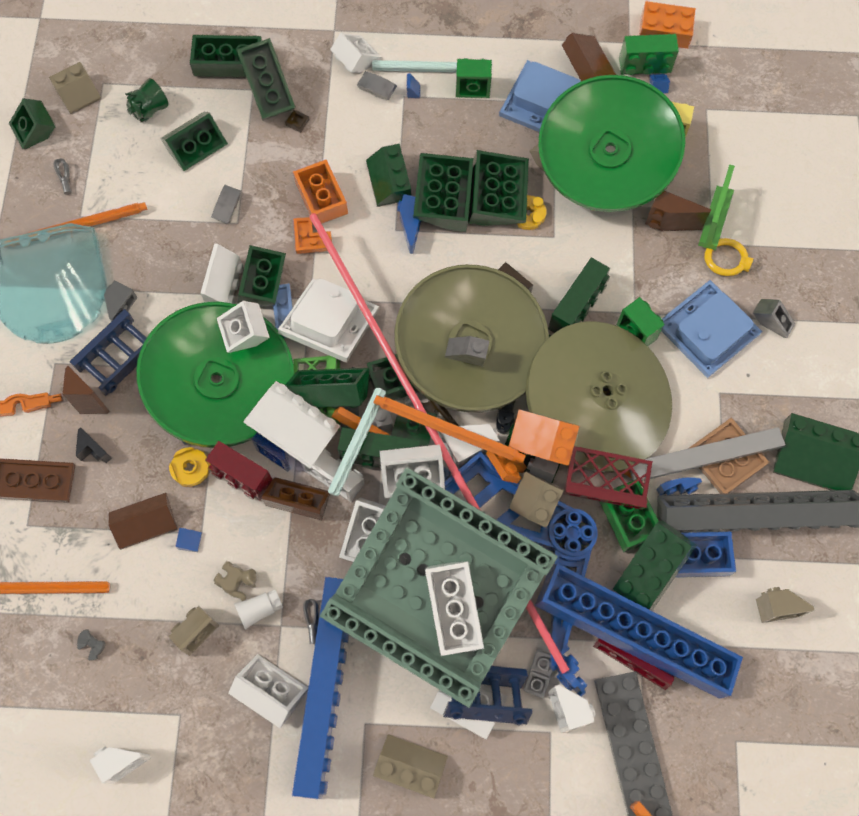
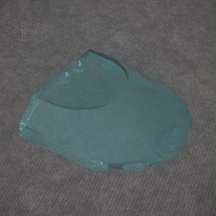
M68 223L0 240V320L13 334L24 340L28 339L40 344L58 343L79 335L83 332L82 329L97 319L101 312L102 303L105 301L104 294L107 282L97 232L93 227Z

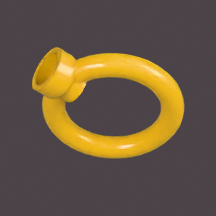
M721 238L717 246H731L740 253V263L732 269L718 267L712 260L713 249L706 248L704 253L705 263L714 273L721 276H734L743 270L749 272L754 258L748 257L746 248L738 241Z

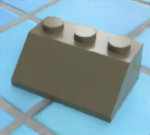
M388 734L373 776L434 799L448 756Z

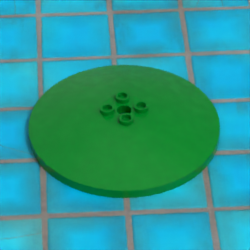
M623 75L597 76L571 86L552 103L540 127L539 157L544 173L550 183L561 195L571 202L595 211H626L652 201L672 183L683 160L685 131L682 119L674 104L653 85L640 79ZM607 146H613L615 148V151L607 152L605 148Z
M227 302L193 304L175 311L155 326L141 348L136 372L141 400L157 425L168 434L183 442L208 448H214L218 441L228 447L236 446L261 435L245 424L244 420L276 381L285 385L294 375L293 360L289 347L283 336L278 334V330L266 318H264V322L270 338L255 347L228 353L217 318L237 304ZM214 375H219L222 380L219 383H214L211 378Z

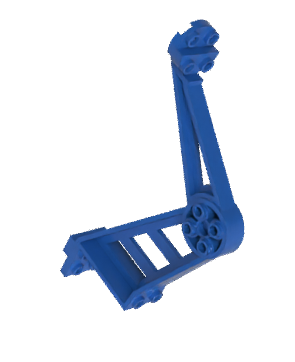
M481 451L459 469L466 484L478 473L485 481L490 483L474 497L479 508L502 489L515 495L521 480L518 483L503 481L487 454L484 455ZM453 476L444 481L445 490L453 495L460 490ZM559 501L547 528L541 526L540 533L512 525L511 523L520 515L511 509H508L497 519V521L541 547L553 551V554L558 556L553 566L558 563L566 567H577L576 573L585 577L591 551L598 536L596 523L586 512L572 508ZM564 518L563 524H561V523H556V522H558L559 520H561V519ZM582 521L586 525L580 529L579 524ZM564 540L566 543L562 548L558 545V543ZM581 545H589L587 548L580 551ZM551 614V637L570 670L562 674L551 653L550 668L559 673L556 677L567 690H574L577 695L582 697L586 693L585 688L587 684L581 677L578 676L576 678L574 675L580 670L577 666L579 663L571 654L568 657L564 655L570 649L567 644L572 624L564 620L562 622V619Z

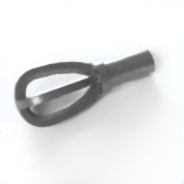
M56 159L53 162L55 172L60 178L64 194L70 195L69 166L65 159ZM60 162L64 166V177H62L59 170Z
M308 599L303 603V611L306 623L308 624L309 643L315 644L318 628V604L314 599ZM308 603L314 604L313 623L309 620Z

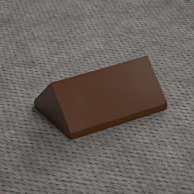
M67 366L65 368L62 395L79 414H108L110 412L96 393Z
M274 477L262 495V500L265 506L322 521L330 493L327 490Z
M167 493L109 512V528L120 550L178 529Z

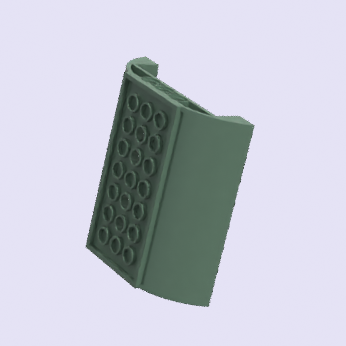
M406 467L395 486L397 488L336 593L329 599L319 617L469 708L494 660L544 575L548 574L558 556ZM402 553H408L411 556L409 564H403L400 561ZM468 561L474 596H479L484 601L483 606L477 608L484 649L441 656L427 577L418 572V566L420 564L434 566Z

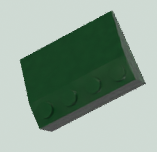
M481 150L476 151L473 159L468 223L492 226L526 222L529 158Z
M420 153L413 218L447 230L466 232L474 158Z
M791 413L784 420L781 434L785 446L778 448L773 473L828 490H852L859 472V433Z

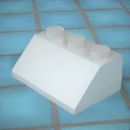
M215 243L200 294L204 302H227L234 304V293L239 288L238 278L239 274L243 273L244 264L241 262L239 255Z
M440 445L380 451L384 498H391L397 488L395 485L406 467L445 489L443 457Z
M324 449L311 468H308L303 463L301 464L305 472L327 487H330L342 460H335L331 457V453ZM355 469L353 471L350 470L339 495L352 502L365 484L364 478H362L363 475Z
M257 654L237 674L228 694L281 728L307 692L308 687Z
M481 685V704L493 705L491 687ZM439 690L430 708L443 715L448 701H451V697ZM500 692L503 706L507 696ZM449 718L484 739H487L495 722L455 720Z
M560 685L548 691L561 733L594 722L593 717H596L592 704H588L586 699Z

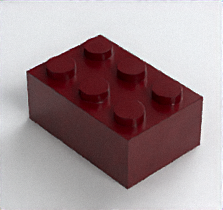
M220 441L217 442L205 459L209 466L208 469L214 477L219 480L224 478L228 481L227 484L236 490L238 488L242 489L244 495L252 500L254 498L261 500L262 495L273 480L268 470Z

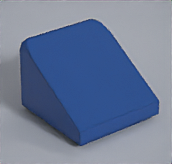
M408 73L407 97L420 98V83Z
M667 74L650 75L651 85L662 93L669 92L670 80Z
M179 528L176 548L178 550L198 552L202 532Z

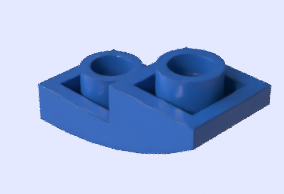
M695 477L674 479L660 484L656 490L659 495H672L677 491L681 495L686 492L689 495L699 489L698 486L702 480Z

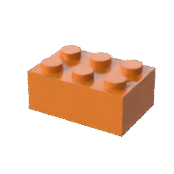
M645 1L641 14L639 35L676 34L678 47L688 49L693 36L696 8Z
M327 159L293 171L296 186L309 214L316 213L321 224L348 214L347 202Z

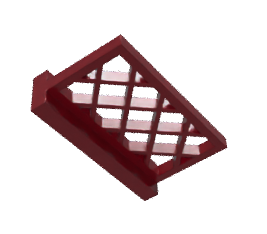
M574 446L570 458L564 495L643 510L647 506L646 499L653 461ZM576 452L584 453L589 460L579 465L575 460ZM602 456L609 464L599 469L593 459ZM623 460L629 468L619 473L613 463ZM591 462L597 472L587 477L582 467ZM637 464L647 465L646 473L641 477L633 469ZM611 466L617 476L607 481L601 471ZM577 470L585 478L581 483L571 482L572 474ZM631 470L637 480L628 485L621 475ZM599 473L605 484L595 487L589 479ZM618 477L625 486L620 491L614 490L610 485ZM639 481L643 487L642 496L634 494L630 486Z
M599 638L596 639L593 645L594 648L632 671H636L637 674L664 690H667L675 679V676Z

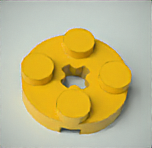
M527 195V210H531L533 213L529 216L526 214V222L518 223V227L524 230H534L545 221L547 211L542 198Z
M186 447L174 454V458L169 465V471L173 479L181 486H196L208 478L209 466L205 461L207 456L204 452L192 447ZM187 463L195 464L192 471H185Z

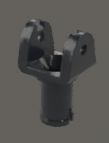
M516 401L502 407V409H498L496 430L501 434L507 433L513 423L515 416L513 408Z

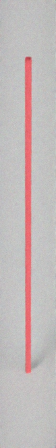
M316 213L311 214L309 217L415 409L427 413ZM425 426L435 445H440L442 457L467 503L481 511L437 430ZM530 599L526 609L563 674L570 669Z

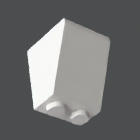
M490 424L459 426L496 442L500 441L498 431L495 428L492 429ZM438 431L458 470L480 451L484 455L487 452L484 449Z

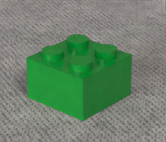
M457 59L455 97L490 99L492 60Z
M639 297L622 309L616 325L632 333L649 346L658 339L665 324L662 318L651 310L648 302L643 301Z

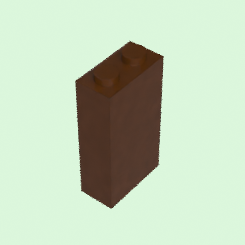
M571 33L567 36L562 47L581 81L597 76L616 75L595 36Z

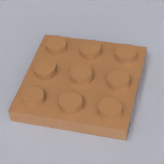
M731 417L689 448L746 434ZM757 453L699 467V469L717 491L723 494L731 492L765 467L769 461L762 453Z

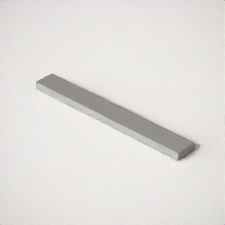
M779 427L644 460L653 461L650 479L783 448L785 442ZM638 464L633 467L639 477L646 473L647 465ZM629 470V471H630V474H631V477H632V480H635L636 477H635L634 474L631 472V470Z

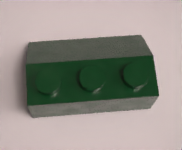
M206 111L160 138L170 155L183 171L228 144L212 115Z
M400 143L383 146L366 159L377 207L402 201L404 194L411 196V186Z
M249 245L237 304L242 301L257 303L260 307L275 305L286 253Z

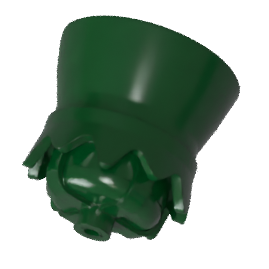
M148 78L138 90L136 89L125 94L127 96L126 105L128 113L130 115L133 114L134 118L140 120V123L146 122L156 111L163 110L169 106L165 93L151 78Z

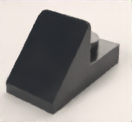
M80 427L77 433L76 457L83 461L91 454L97 461L102 459L105 463L109 462L112 458Z

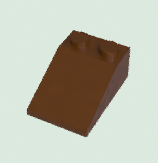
M664 190L656 197L645 224L652 229L660 231L702 230L712 209Z

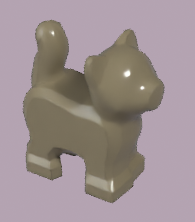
M226 561L222 567L227 572L226 577L223 578L218 573L213 580L214 584L222 588L230 596L245 601L246 595L239 592L238 589L242 582L247 586L255 588L257 581L256 571L254 569L242 570L239 567L233 566L231 562Z

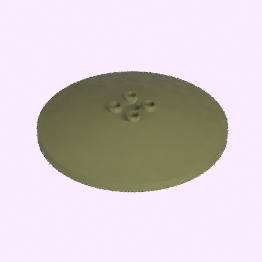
M471 264L455 265L438 270L416 284L408 293L399 309L394 331L397 358L411 384L421 394L438 405L455 411L471 413L496 410L511 404L526 393V379L530 363L539 347L549 338L544 313L535 297L522 283L500 270ZM472 336L489 340L483 367L445 358L449 338Z
M597 321L571 324L550 336L539 347L530 363L526 379V400L529 412L578 425L579 429L574 446L647 459L663 442L672 416V395L669 381L655 354L644 342L627 330ZM603 387L610 390V396H606L603 393ZM576 452L575 460L579 465L589 460L584 453ZM602 456L593 459L599 469L609 464ZM623 460L613 463L618 472L629 468ZM591 462L582 467V469L597 472ZM609 466L601 472L613 473L614 470Z

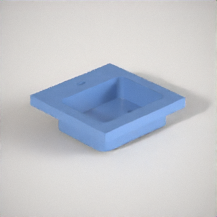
M527 60L504 102L499 116L540 132L544 116L552 103L564 91L581 81L540 63Z
M711 280L662 318L665 324L662 332L707 378L762 333L753 323L752 319Z

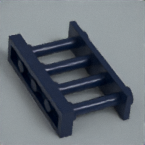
M125 309L69 361L79 373L86 369L101 383L98 388L105 396L114 392L117 385L137 367L138 357L142 348L141 346L134 352L118 337L127 330L142 344H144L147 338L132 325L134 320ZM114 343L129 357L122 365L105 351L110 344ZM100 356L116 371L106 378L91 364L96 357Z
M491 666L481 685L491 686L493 705L481 704L479 690L469 708L451 697V701H448L443 716L455 720L468 719L527 725L533 711L532 709L522 708L520 688L523 687L528 677L527 669ZM500 686L512 689L514 707L502 706Z

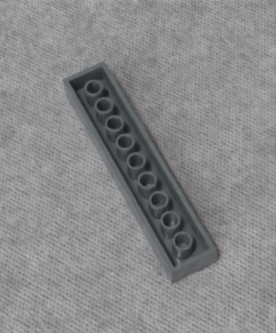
M854 490L658 495L657 519L666 522L678 532L680 530H688L689 532H700V530L718 532L720 529L740 531V529L745 528L753 531H758L760 528L779 530L780 527H788L789 529H800V527L819 529L820 526L840 528V526L846 525L858 528L859 493Z

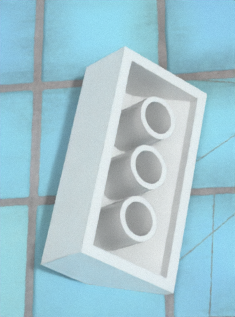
M468 561L428 566L425 571L441 656L484 649Z

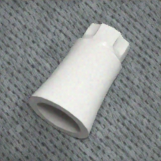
M276 590L234 603L245 630L263 618L274 614V611L283 608Z

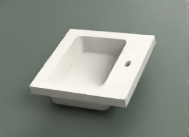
M312 279L279 327L278 334L347 363L368 329L369 324L350 290L324 279ZM365 301L371 314L375 317L379 311V306Z

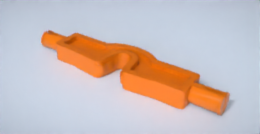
M47 392L35 395L14 394L0 401V416H13L18 403H21L24 412L29 413L51 407V403L63 401L61 393L49 395Z

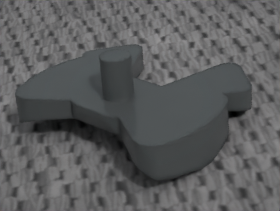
M86 629L78 636L77 649L80 650L88 645L91 648L88 660L98 659L97 655L101 654L104 650L105 642L98 641Z

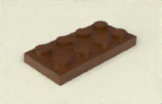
M0 458V499L69 503L76 465L69 462Z

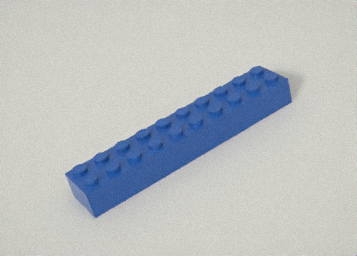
M558 563L551 567L535 603L536 607L719 699L732 695L743 659L742 656Z
M325 577L320 614L329 599L336 593L343 579ZM319 617L292 791V796L322 799V795L327 794L328 781H325L326 772H330L331 759L328 758L329 750H333L334 737L331 736L332 728H336L338 715L334 713L335 706L339 707L341 694L338 692V685H342L344 672L341 670V664H345L347 656L344 644L349 641V634Z

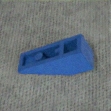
M404 194L402 201L398 202L397 211L400 212V221L409 253L413 254L421 220L413 218L415 196Z

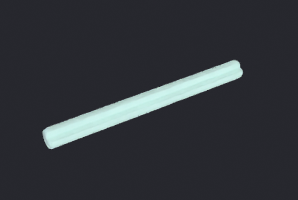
M372 61V70L456 72L457 62Z
M381 388L374 390L328 489V492L333 496H339L380 408L379 405L374 404L376 395L383 398L386 395V391Z

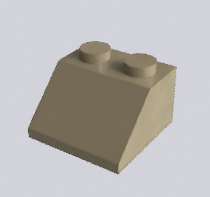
M81 62L49 77L70 114L101 99Z
M525 471L509 505V509L547 528L564 490Z
M780 587L769 588L761 593L762 596L756 599L762 623L802 617L815 611L814 606L789 589L780 590Z
M200 606L192 608L186 614L187 618L182 623L176 624L169 635V638L175 645L189 656L220 626Z

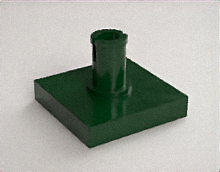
M426 411L427 414L437 417V414ZM397 415L391 436L419 440L420 447L429 446L431 436L424 425Z

